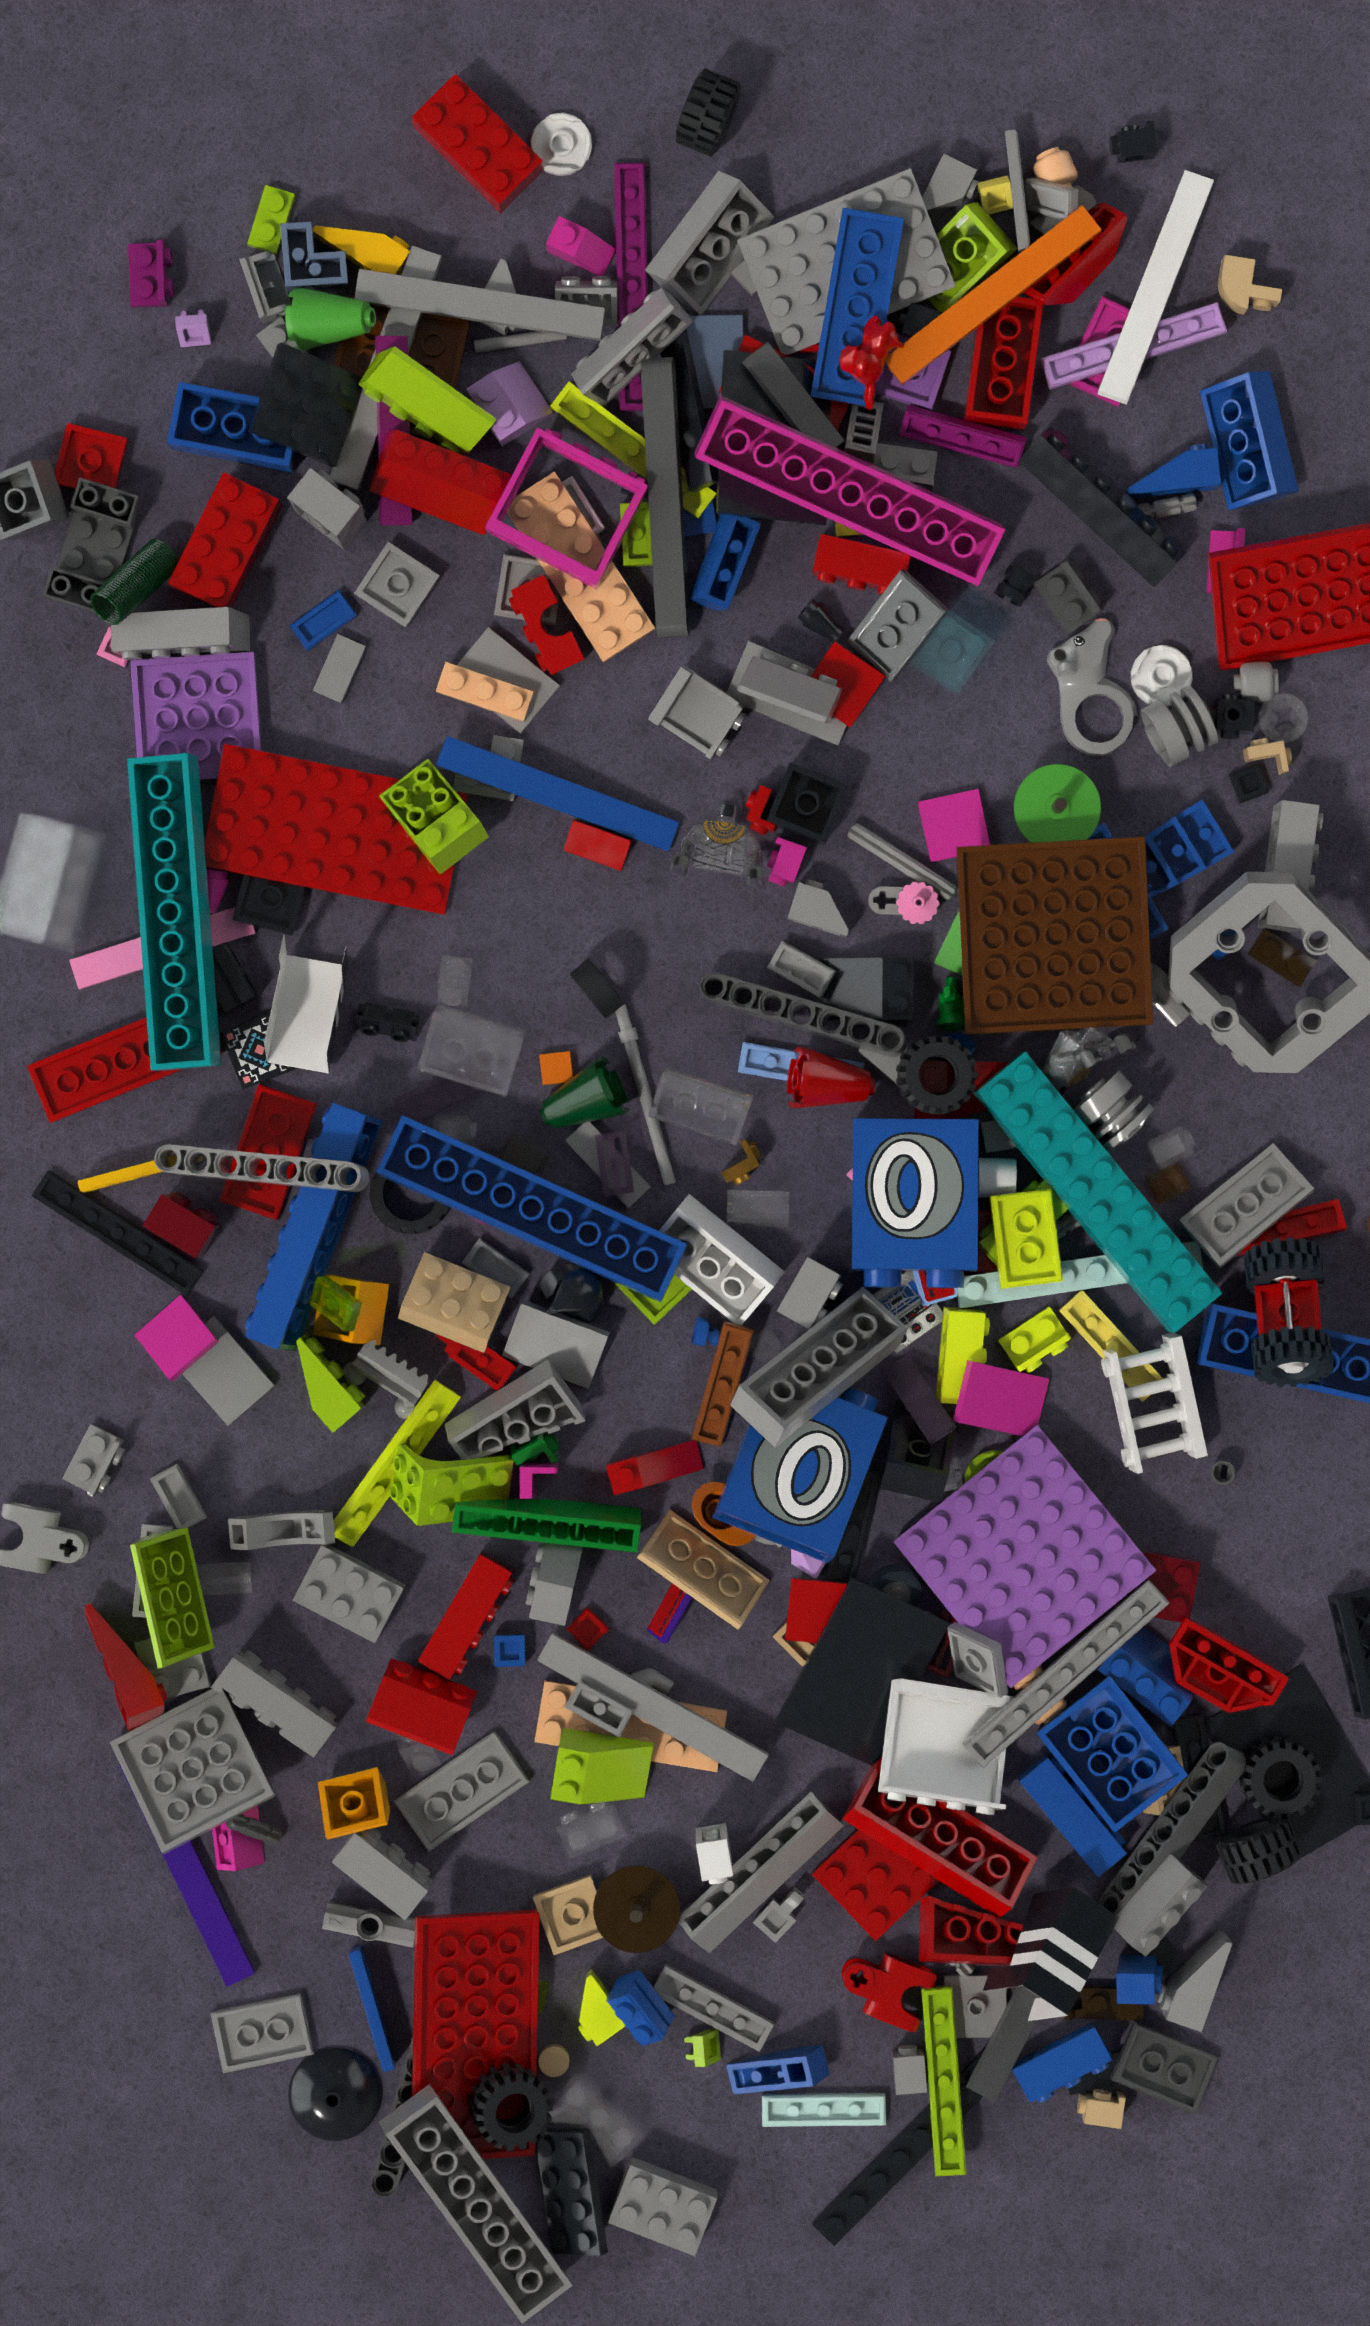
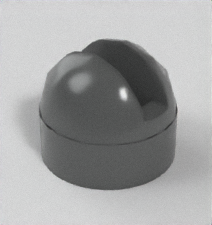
M1218 1461L1211 1468V1477L1219 1485H1228L1236 1477V1468L1229 1461ZM1223 1465H1228L1226 1481L1220 1480Z

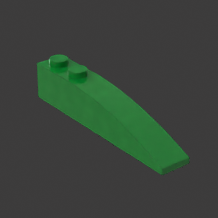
M549 1499L455 1502L452 1533L637 1553L641 1529V1508Z

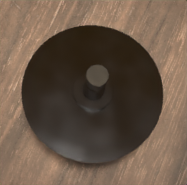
M628 1866L610 1874L599 1886L594 1899L593 1915L598 1931L609 1944L625 1952L643 1953L658 1948L674 1933L679 1921L680 1903L674 1886L662 1873L645 1866Z

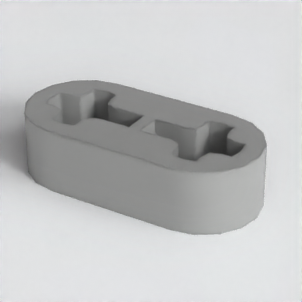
M881 886L875 888L868 898L870 909L880 915L902 916V914L898 913L899 907L896 905V901L899 899L898 893L903 891V887ZM879 892H885L886 898H896L895 904H886L884 909H879V905L873 903V898L878 897Z

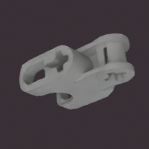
M17 1502L3 1503L2 1517L16 1522L22 1528L23 1541L14 1550L0 1548V1566L48 1574L52 1560L73 1563L82 1559L88 1553L89 1540L83 1532L58 1526L61 1515L60 1511ZM73 1540V1545L77 1547V1550L70 1553V1548L65 1547V1543Z

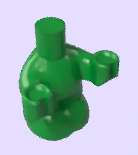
M946 978L945 987L939 994L938 1029L945 1031L965 1029L964 999L958 993V978Z

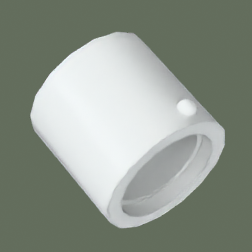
M978 1158V1198L1016 1193V1159Z

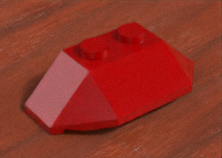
M1105 202L1097 204L1096 208L1090 209L1088 213L1102 229L1101 233L1023 293L1044 305L1073 303L1114 260L1128 219L1127 215Z
M1187 1617L1184 1618L1169 1642L1176 1683L1228 1713L1263 1705H1274L1290 1679L1252 1652L1209 1627Z

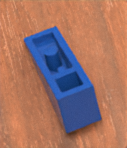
M1208 444L1190 446L1189 451H1185L1127 488L1125 494L1132 498L1217 490L1221 485L1217 448H1209Z
M823 2044L795 2047L726 2064L733 2095L813 2087L830 2075Z

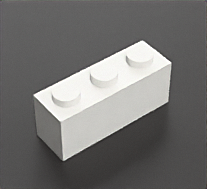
M726 1823L696 1828V1848L702 1881L709 1880V1884L727 1882V1877L733 1876V1867Z

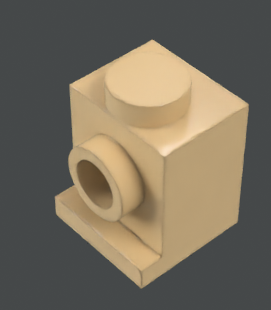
M1094 2089L1093 2093L1085 2092V2095L1080 2094L1077 2113L1082 2114L1084 2124L1121 2129L1126 2099L1123 2092L1116 2091L1115 2097L1111 2096L1112 2093L1103 2089Z

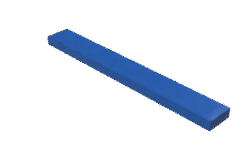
M446 736L436 764L438 767L667 852L671 847L679 822L449 736Z

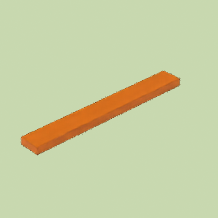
M1080 206L903 343V348H897L890 353L885 360L886 366L903 386L1101 233L1102 229L1084 206Z

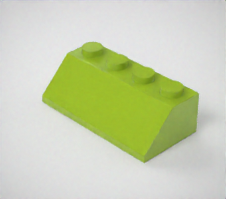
M395 346L377 353L358 384L365 389L364 394L375 402L382 401L391 407L389 411L394 416L404 421L408 419L415 424V430L426 438H435L442 443L440 447L460 455L469 453L496 421L495 417Z

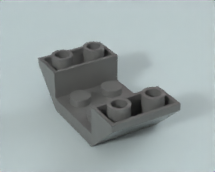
M79 477L70 506L74 513L57 567H51L43 597L96 613L91 605V595L125 563L135 531L139 496Z

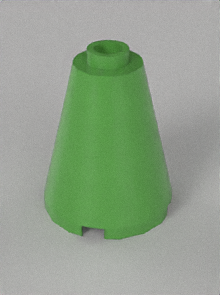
M304 287L293 288L288 296L293 297L292 305H287L285 310L286 329L289 340L296 341L297 346L294 348L306 351L367 334L376 323L375 310L371 308L367 301Z

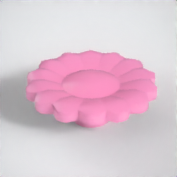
M912 882L910 885H905L903 891L898 893L899 899L896 901V905L899 907L898 913L902 914V918L905 921L909 920L911 924H924L925 921L932 919V915L937 914V907L939 906L938 894L933 892L932 886H926L924 882L919 884Z

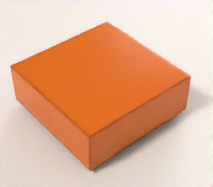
M570 1051L539 1054L542 1085L566 1083L573 1078Z

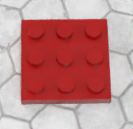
M859 1829L851 1834L811 1872L816 1880L875 1941L939 1882L938 1879Z

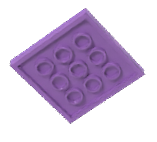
M254 652L130 660L137 758L181 753L198 756L200 781L217 780L224 744L262 751Z

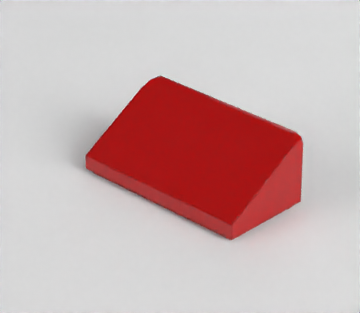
M573 820L563 850L622 871L632 841Z

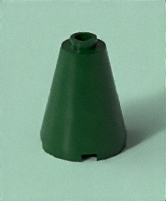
M604 1056L594 1060L542 1101L543 1108L540 1109V1114L547 1126L551 1124L553 1128L557 1129L621 1116L629 1112V1108L623 1106V1104L628 1102V1098L616 1070L609 1072L605 1066L610 1063L609 1060Z

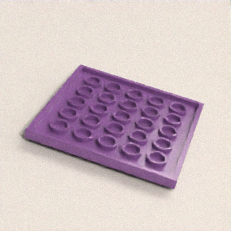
M1038 1425L894 1541L895 1545L960 1626H965L1001 1643L1006 1683L1010 1688L1015 1686L1157 1571Z

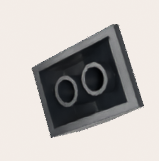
M819 958L820 962L836 970L823 997L819 998L820 1004L877 1021L913 1020L914 958ZM833 1016L827 1020H840V1018Z
M896 1400L882 1469L880 1489L941 1502L949 1476L955 1430L954 1413Z

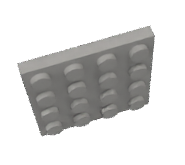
M211 1689L110 1742L163 1854L276 1796L224 1689L220 1694Z

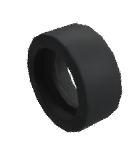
M589 959L585 960L570 973L573 980L605 1019L624 1005L623 1000Z

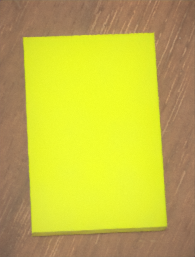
M1052 1188L989 1196L1000 1289L1063 1281Z

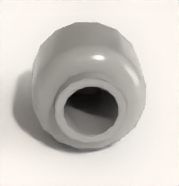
M1269 662L1243 663L1239 674H1233L1234 693H1240L1242 700H1255V702H1268L1272 700L1273 695L1279 691L1278 670L1272 669V665Z

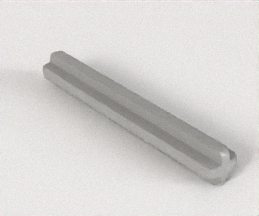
M859 823L852 825L847 834L848 838L918 883L924 882L926 886H932L933 892H936L943 899H951L956 891L954 884Z

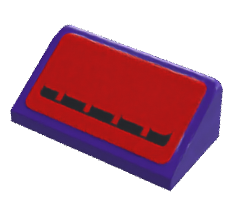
M672 1583L652 1618L647 1631L661 1643H668L692 1597Z

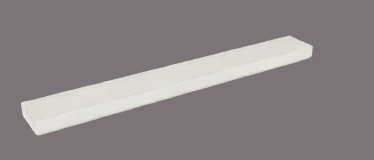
M1187 170L1184 171L1098 390V395L1126 405L1128 404L1212 189L1213 179Z

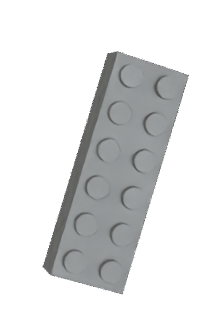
M862 1287L740 1384L730 1406L776 1448L896 1350L908 1327L867 1289Z

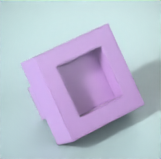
M202 309L198 310V315L187 316L186 311H182L180 316L175 317L180 347L211 345L208 319Z

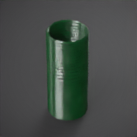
M157 539L148 541L146 545L91 595V605L96 614L108 624L120 625L158 587L171 577L179 562L177 555L163 541Z

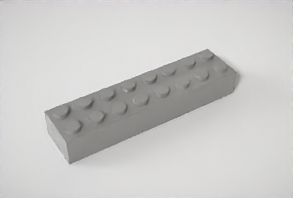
M430 2084L379 2121L387 2138L522 2324L573 2286L563 2269Z

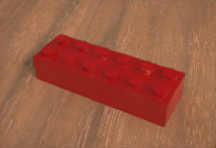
M882 1758L876 1761L868 1769L842 1819L994 1916L1000 1918L1010 1911L1038 1857L966 1811L946 1808L947 1802L936 1801V1806L917 1804V1798L907 1796L906 1801L887 1799L888 1793L878 1792Z

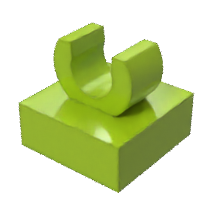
M706 2029L684 2038V2042L693 2043L694 2052L686 2054V2059L694 2060L695 2067H707L721 2060L718 2029Z

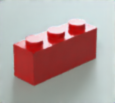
M820 534L812 574L817 575V581L835 584V580L848 582V588L865 591L866 587L878 589L877 594L882 595L900 570L905 569L908 572L911 556L901 551Z

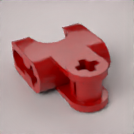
M888 1952L884 1953L880 1965L862 1958H852L844 1963L841 1970L842 1980L847 1990L867 1998L862 2009L865 2014L910 2032L918 2030L920 2020L918 2015L902 2007L901 1998L903 1993L912 1986L933 1988L939 1977L932 1969ZM861 1970L864 1979L858 1978L854 1982L851 1974H857Z

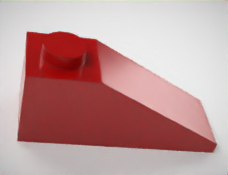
M696 1440L606 1463L613 1495L641 1489L704 1469Z

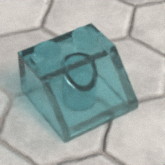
M949 610L909 663L958 696L995 640Z

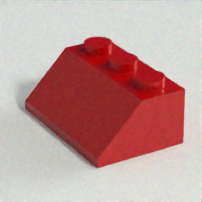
M391 1658L365 1722L453 1755L477 1691L463 1684L442 1678L435 1673H429L406 1662Z

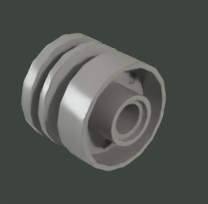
M1190 685L1181 689V697L1176 692L1170 694L1171 710L1161 700L1141 709L1146 735L1154 750L1169 767L1189 758L1188 742L1198 752L1204 750V742L1208 746L1218 743L1212 715L1204 701Z
M1119 1070L1111 1074L1107 1079L1101 1078L1080 1097L1082 1101L1073 1109L1087 1127L1094 1122L1100 1125L1093 1134L1097 1140L1106 1133L1109 1135L1101 1144L1107 1152L1131 1138L1144 1125L1146 1119L1154 1110L1149 1103L1138 1111L1135 1109L1144 1098L1141 1094L1134 1096L1130 1100L1124 1097L1132 1084Z

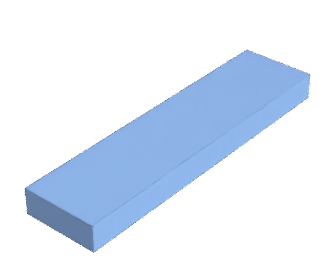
M743 1042L738 1073L787 1081L791 1059H797L799 1053L793 1050ZM839 1059L864 1069L865 1063Z

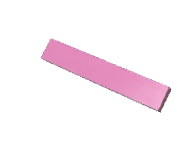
M235 907L210 915L212 948L225 942H232L256 934L254 926L233 921ZM141 937L70 959L78 989L81 990L143 970Z

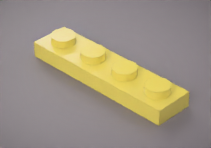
M1080 1290L1059 1309V1312L1102 1359H1105L1103 1350L1106 1349L1117 1352L1118 1358L1139 1353L1083 1290ZM1150 1364L1121 1371L1123 1382L1128 1387L1163 1379ZM1150 1395L1144 1396V1397H1140L1139 1399L1143 1402V1401L1146 1400Z

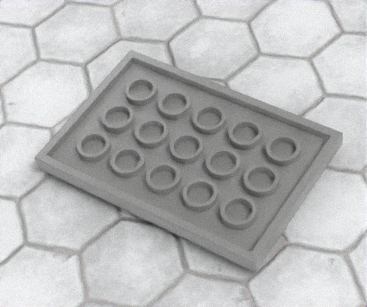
M911 168L737 240L781 353L791 355L820 343L842 208L904 218L888 315L910 306L911 302L918 303L956 287Z

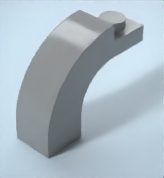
M304 1510L228 1519L231 1550H252L293 1544L326 1545L335 1543L333 1512Z

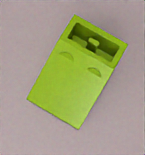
M429 759L425 760L379 795L439 874H442L489 838L480 820Z
M304 1335L296 1340L312 1410L334 1433L366 1405L363 1402L366 1396L357 1385H349L343 1379L344 1371L334 1359L329 1362L324 1357L322 1352L325 1351V1348L314 1336L308 1338Z

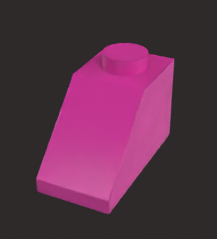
M558 216L546 242L548 253L598 276H604L616 251L615 248L588 229L561 216Z

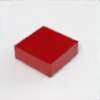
M589 1607L566 1628L588 1651L610 1629Z

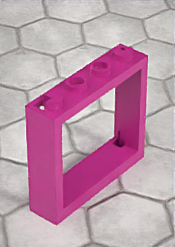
M537 427L485 527L486 532L597 590L648 492V485L644 484L645 479L638 476L637 473L629 471L628 474H625L616 469L618 464L604 456H601L599 460L589 455L590 450L582 444L574 442L570 445L561 440L563 436L557 431H552L548 428L543 431ZM542 446L634 493L595 571L503 523Z

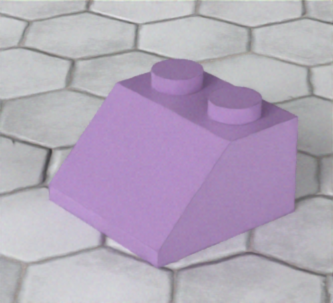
M520 361L491 372L467 388L471 401L496 418L490 430L501 447L553 414V411Z

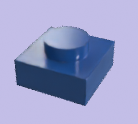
M497 1634L493 1636L495 1667L526 1666L525 1634Z

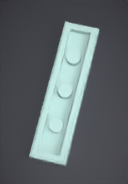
M885 2093L762 2094V2127L886 2125Z

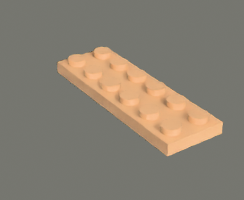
M555 471L517 495L507 512L518 531L595 571L605 549ZM537 559L603 663L655 630L654 625L612 561L596 590Z
M544 1681L534 1742L559 1746L562 1727L611 1736L616 1735L565 1708L576 1685ZM678 1702L725 1728L727 1710ZM633 1714L620 1735L623 1738L653 1742L652 1762L717 1772L719 1763Z

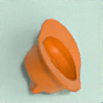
M709 1482L698 1488L692 1498V1511L702 1528L720 1541L732 1546L748 1544L756 1537L752 1533L712 1518L725 1484Z

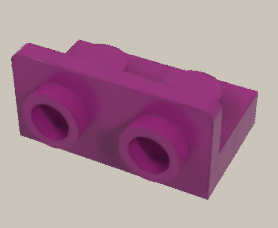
M157 239L156 243L128 244L131 308L168 307V298H173L174 296L173 280L167 279V267H172L173 265L172 249L166 248V243L163 239Z

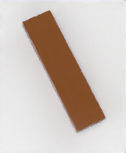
M724 1321L694 1427L693 1440L718 1447L722 1446L732 1411V1406L730 1405L739 1386L754 1332L753 1328Z

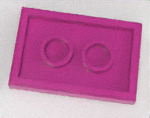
M1102 296L1079 346L1121 333L1130 308ZM1105 373L1069 384L1116 407L1120 405V402L1098 395V390Z
M967 1360L953 1421L1024 1436L1039 1424L1049 1378Z

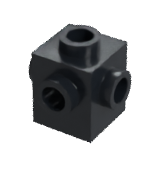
M1222 694V699H1217L1214 702V707L1209 706L1216 732L1220 733L1221 739H1239V734L1250 735L1254 732L1255 700H1241V695ZM1231 713L1234 716V720H1230L1227 714Z

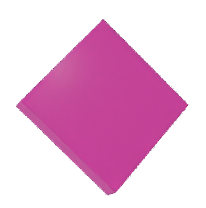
M979 789L917 802L930 863L957 857L956 847L990 845Z
M181 1294L135 1334L138 1341L172 1382L219 1342L217 1337Z

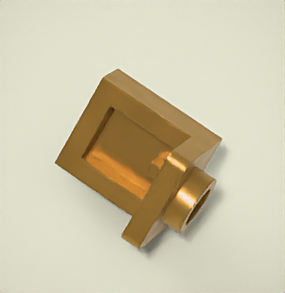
M746 1139L739 1141L748 1158L721 1172L727 1183L733 1180L736 1186L751 1178L749 1171L760 1166L757 1160L762 1158L754 1141L749 1144Z

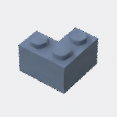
M312 222L280 223L286 292L300 287L313 290L348 288L345 251L314 253Z

